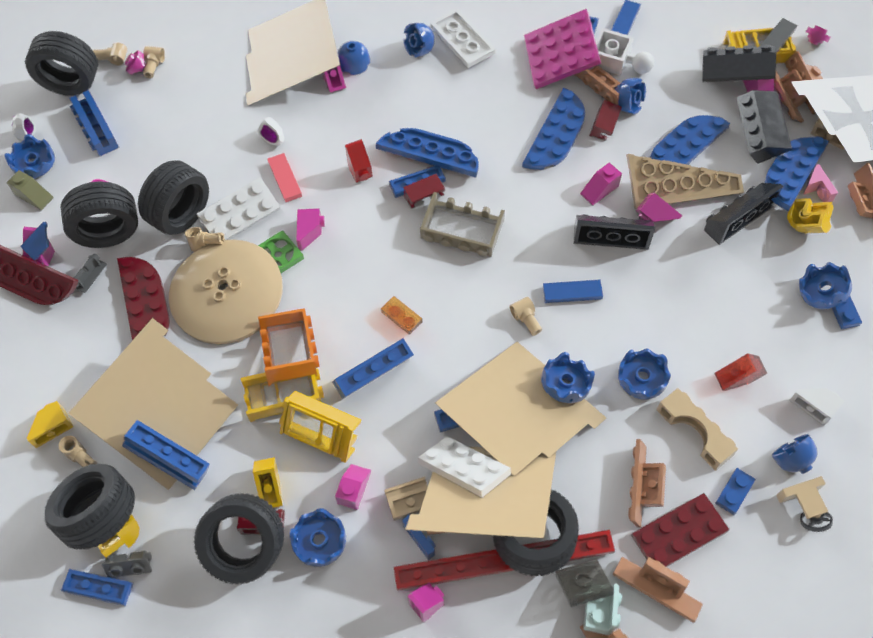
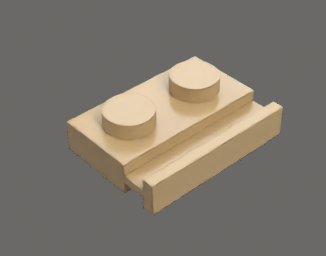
M425 477L384 490L394 521L408 515L410 516V514L420 513L428 488Z

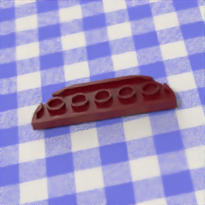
M0 245V287L40 305L60 303L70 297L76 289L79 280Z
M117 258L132 341L152 318L168 330L170 323L163 283L157 270L149 262L140 258Z

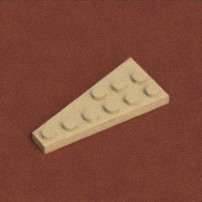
M633 154L626 155L635 209L639 207L649 193L653 192L668 204L744 193L741 174L714 171L682 163L634 156Z

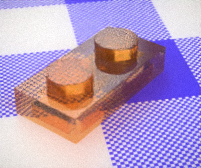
M395 296L381 308V312L409 335L423 322V319Z

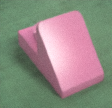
M820 164L815 166L803 194L816 191L818 197L823 202H833L838 192Z

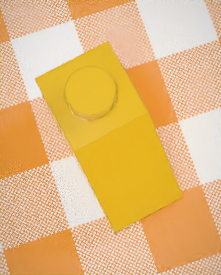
M58 401L45 405L36 414L27 436L28 442L35 448L42 446L74 427L65 409Z
M275 457L254 461L253 476L258 497L260 499L263 498L273 508L283 506Z

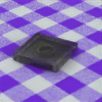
M597 559L563 568L557 572L555 571L556 578L570 607L614 595L613 588Z

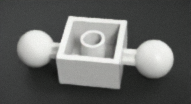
M601 28L596 39L601 64L596 66L613 74L621 75L626 63L632 64L633 69L637 73L646 74L654 67V58L650 53L644 51L636 55L630 54L634 37Z

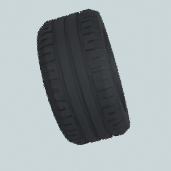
M46 31L33 38L25 58V67L30 77L41 87L56 94L75 96L82 94V92L92 87L98 69V59L91 47L78 37L61 31ZM55 61L62 62L70 67L62 66Z
M180 160L168 161L159 165L149 174L140 189L138 210L141 218L164 234L174 235L186 231L198 220L197 213L206 207L209 198L208 181L201 172Z
M98 181L81 184L70 190L60 205L64 233L69 239L81 246L89 248L115 246L128 240L138 227V215L133 195L127 189L115 183ZM95 214H110L103 217H90Z
M107 464L85 466L66 477L50 495L45 506L44 519L46 526L69 548L90 549L97 547L115 536L129 520L135 504V493L131 485L113 466Z
M551 489L547 516L557 525L560 536L550 547L540 550L530 549L521 545L514 536L493 535L496 551L507 566L509 565L511 569H514L516 572L519 571L521 574L535 575L536 577L557 572L567 564L576 548L579 523L575 509L568 499H565L566 497Z
M236 493L226 496L212 505L199 520L194 535L195 553L199 563L203 565V569H206L207 573H210L211 576H214L215 579H219L221 582L235 583L236 585L239 583L247 584L250 581L253 582L255 579L257 580L272 567L283 547L284 527L278 512L276 513L275 508L273 509V506L269 505L263 498L260 499L258 496L249 495L248 493ZM240 517L253 523L261 534L262 546L260 553L252 558L240 559L232 557L224 551L218 537L221 521L227 518Z

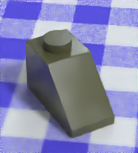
M20 170L6 182L15 196L41 211L54 198L35 179Z

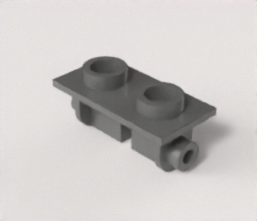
M94 253L89 255V259L83 265L84 267L73 277L79 280L76 290L83 293L87 292L107 265V263L99 260L100 257Z
M146 550L131 553L130 559H127V554L110 555L102 563L103 569L109 578L152 572L148 562L152 558L151 552Z

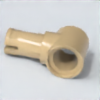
M114 43L112 47L107 49H93L98 60H108L112 64L120 66L124 64L127 47L122 43Z
M145 46L143 54L146 65L143 74L147 78H153L156 67L159 63L164 62L165 51L162 47Z
M199 227L190 228L185 232L186 239L193 252L210 244L221 245L225 240L222 232H202Z
M525 297L510 305L513 317L517 321L521 320L522 323H525L532 336L542 331L541 326L534 317L535 307L529 297Z
M65 436L60 440L59 449L68 459L77 462L82 467L89 464H97L86 453V449L74 436ZM75 445L72 450L68 451L71 446Z

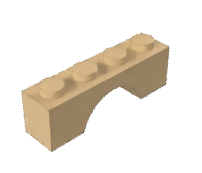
M679 388L659 403L657 411L670 425L676 423L688 424L700 433L703 439V450L700 456L715 471L733 457L738 450L735 442L731 438L726 437L721 432L720 427L715 422H711L706 417L705 412L700 407H697L690 397Z

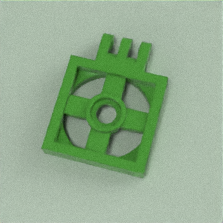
M283 230L258 245L264 250L267 248L270 250L275 262L281 264V266H278L281 273L304 259V255ZM279 240H283L287 243V245L282 248H277L275 243ZM293 250V256L291 260L288 261L286 259V254ZM276 252L282 253L280 257H275Z

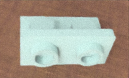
M588 584L583 630L610 635L615 628L618 629L620 615L617 612L622 599V595L619 593V585L614 584L610 589Z

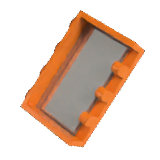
M305 308L258 316L268 386L276 381L313 374L317 376L316 368L320 367L318 355H313L317 353L315 341L311 342V340H315L313 328H308L312 327L310 315L306 316Z

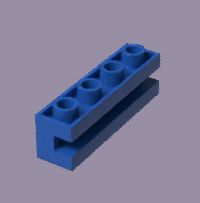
M90 91L82 92L85 99L80 101L76 95L69 98L73 104L70 108L74 116L78 115L76 117L80 127H85L82 131L86 139H91L88 141L93 151L97 150L99 156L118 149L119 146Z
M404 338L337 377L332 383L341 398L344 399L410 359L414 354Z
M138 420L124 435L125 441L122 447L193 490L200 484L210 466L208 462Z

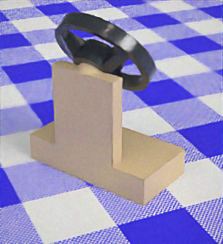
M822 476L784 488L776 495L780 503L797 498L803 510V513L800 515V523L805 529L813 532H823L832 527L833 517L818 492L826 484ZM805 516L810 521L809 525L803 521ZM823 521L829 522L823 527H813L815 524L823 523Z

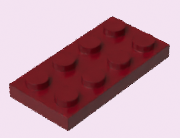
M703 493L633 532L631 536L646 560L650 557L668 567L724 535L730 529L706 494Z

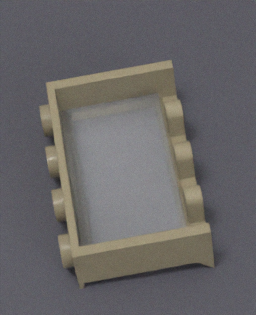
M434 192L420 227V236L427 242H437L446 247L452 246L465 252L471 251L480 256L492 257L504 222L505 210L501 209L499 216L491 215L490 208L486 206L483 207L482 212L473 210V204L470 202H466L464 207L455 205V199L451 197L448 198L446 203L438 201L437 193Z

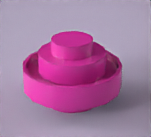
M817 25L814 28L807 27L805 31L808 33L807 37L810 38L808 42L817 46L819 43L823 44L824 41L828 42L831 38L826 35L828 30Z
M137 50L134 54L130 53L125 61L127 73L133 75L144 70L146 63H144L145 59L142 52Z

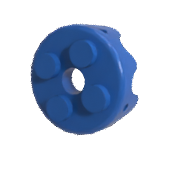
M26 134L22 142L12 144L11 154L5 153V159L14 174L20 170L34 179L46 174L52 168L55 162V154L45 139L41 141L33 135ZM31 158H36L34 161L28 162Z
M827 262L825 266L817 267L815 264H810L807 266L804 276L799 279V288L803 300L809 306L818 309H829L841 305L848 299L852 292V281L845 265L839 267L832 262ZM824 286H831L828 290H821Z
M648 348L638 352H634L633 349L629 350L621 361L618 370V380L623 390L638 399L647 400L659 396L666 389L671 377L666 356L663 354L658 355ZM645 372L649 378L641 379L638 373Z
M563 352L558 357L547 361L541 375V383L546 393L555 400L563 403H577L585 399L589 394L595 372L593 370L589 371L583 360L573 361L570 359L568 352ZM562 379H567L571 383L566 384L562 381Z
M318 508L311 513L303 514L299 518L296 526L290 530V541L294 553L303 563L313 567H323L333 563L341 556L346 545V533L338 517L323 508ZM318 534L325 536V541L320 545L313 543L314 537Z

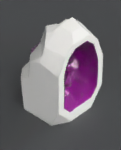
M19 113L12 118V132L18 140L23 141L26 134L34 135L35 124L30 117Z
M271 117L265 118L257 130L259 136L271 145H282L285 138L282 128Z

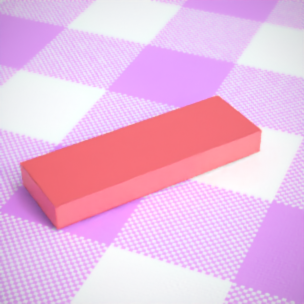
M282 153L268 158V163L285 203L302 197L301 190L285 154Z

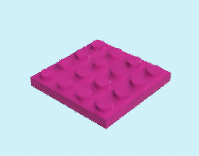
M587 8L524 35L532 78L536 89L601 64Z

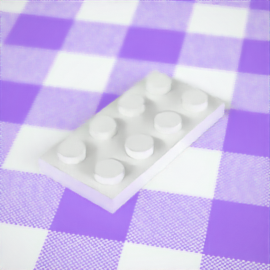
M458 9L430 23V28L467 68L496 53V49Z
M261 177L198 212L197 216L208 233L222 232L225 240H228L280 209V206Z
M448 436L418 457L420 465L480 497H484L511 475L510 467Z

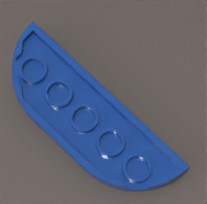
M563 87L522 163L523 168L543 170L544 167L558 165L569 154L585 119L584 105L580 98L571 90Z
M710 115L688 118L654 147L650 158L688 165L729 128L730 122L721 117Z
M401 128L399 132L386 133L376 142V149L475 178L478 175L479 162L478 158L473 154L472 148L453 138L416 128Z
M818 136L798 138L790 141L791 151L777 156L768 170L764 182L783 185L779 196L771 199L776 205L786 211L790 210L828 146V140Z

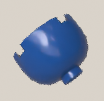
M410 23L405 27L404 34L406 33V39H403L408 54L410 56L414 55L415 58L428 54L432 50L435 40L431 28L424 23Z
M348 41L338 49L337 54L343 73L346 71L350 75H358L368 69L370 56L368 49L362 43Z
M625 79L615 89L619 93L618 105L622 107L621 110L623 112L637 114L642 107H639L641 101H645L646 85L641 82L642 79Z
M809 434L795 438V441L790 444L788 442L772 453L773 459L781 469L790 473L800 471L801 474H804L813 468L811 464L816 461L818 452Z

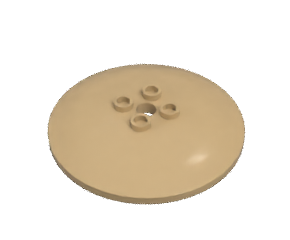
M224 240L221 245L210 244L202 247L191 254L180 265L172 279L169 289V306L172 316L185 333L205 343L228 344L248 338L260 330L258 316L275 314L283 291L281 272L273 257L266 250L247 241ZM221 284H228L226 289L219 290Z

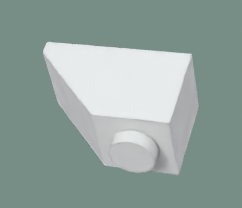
M827 388L798 389L789 400L824 426L844 403V400L837 393Z

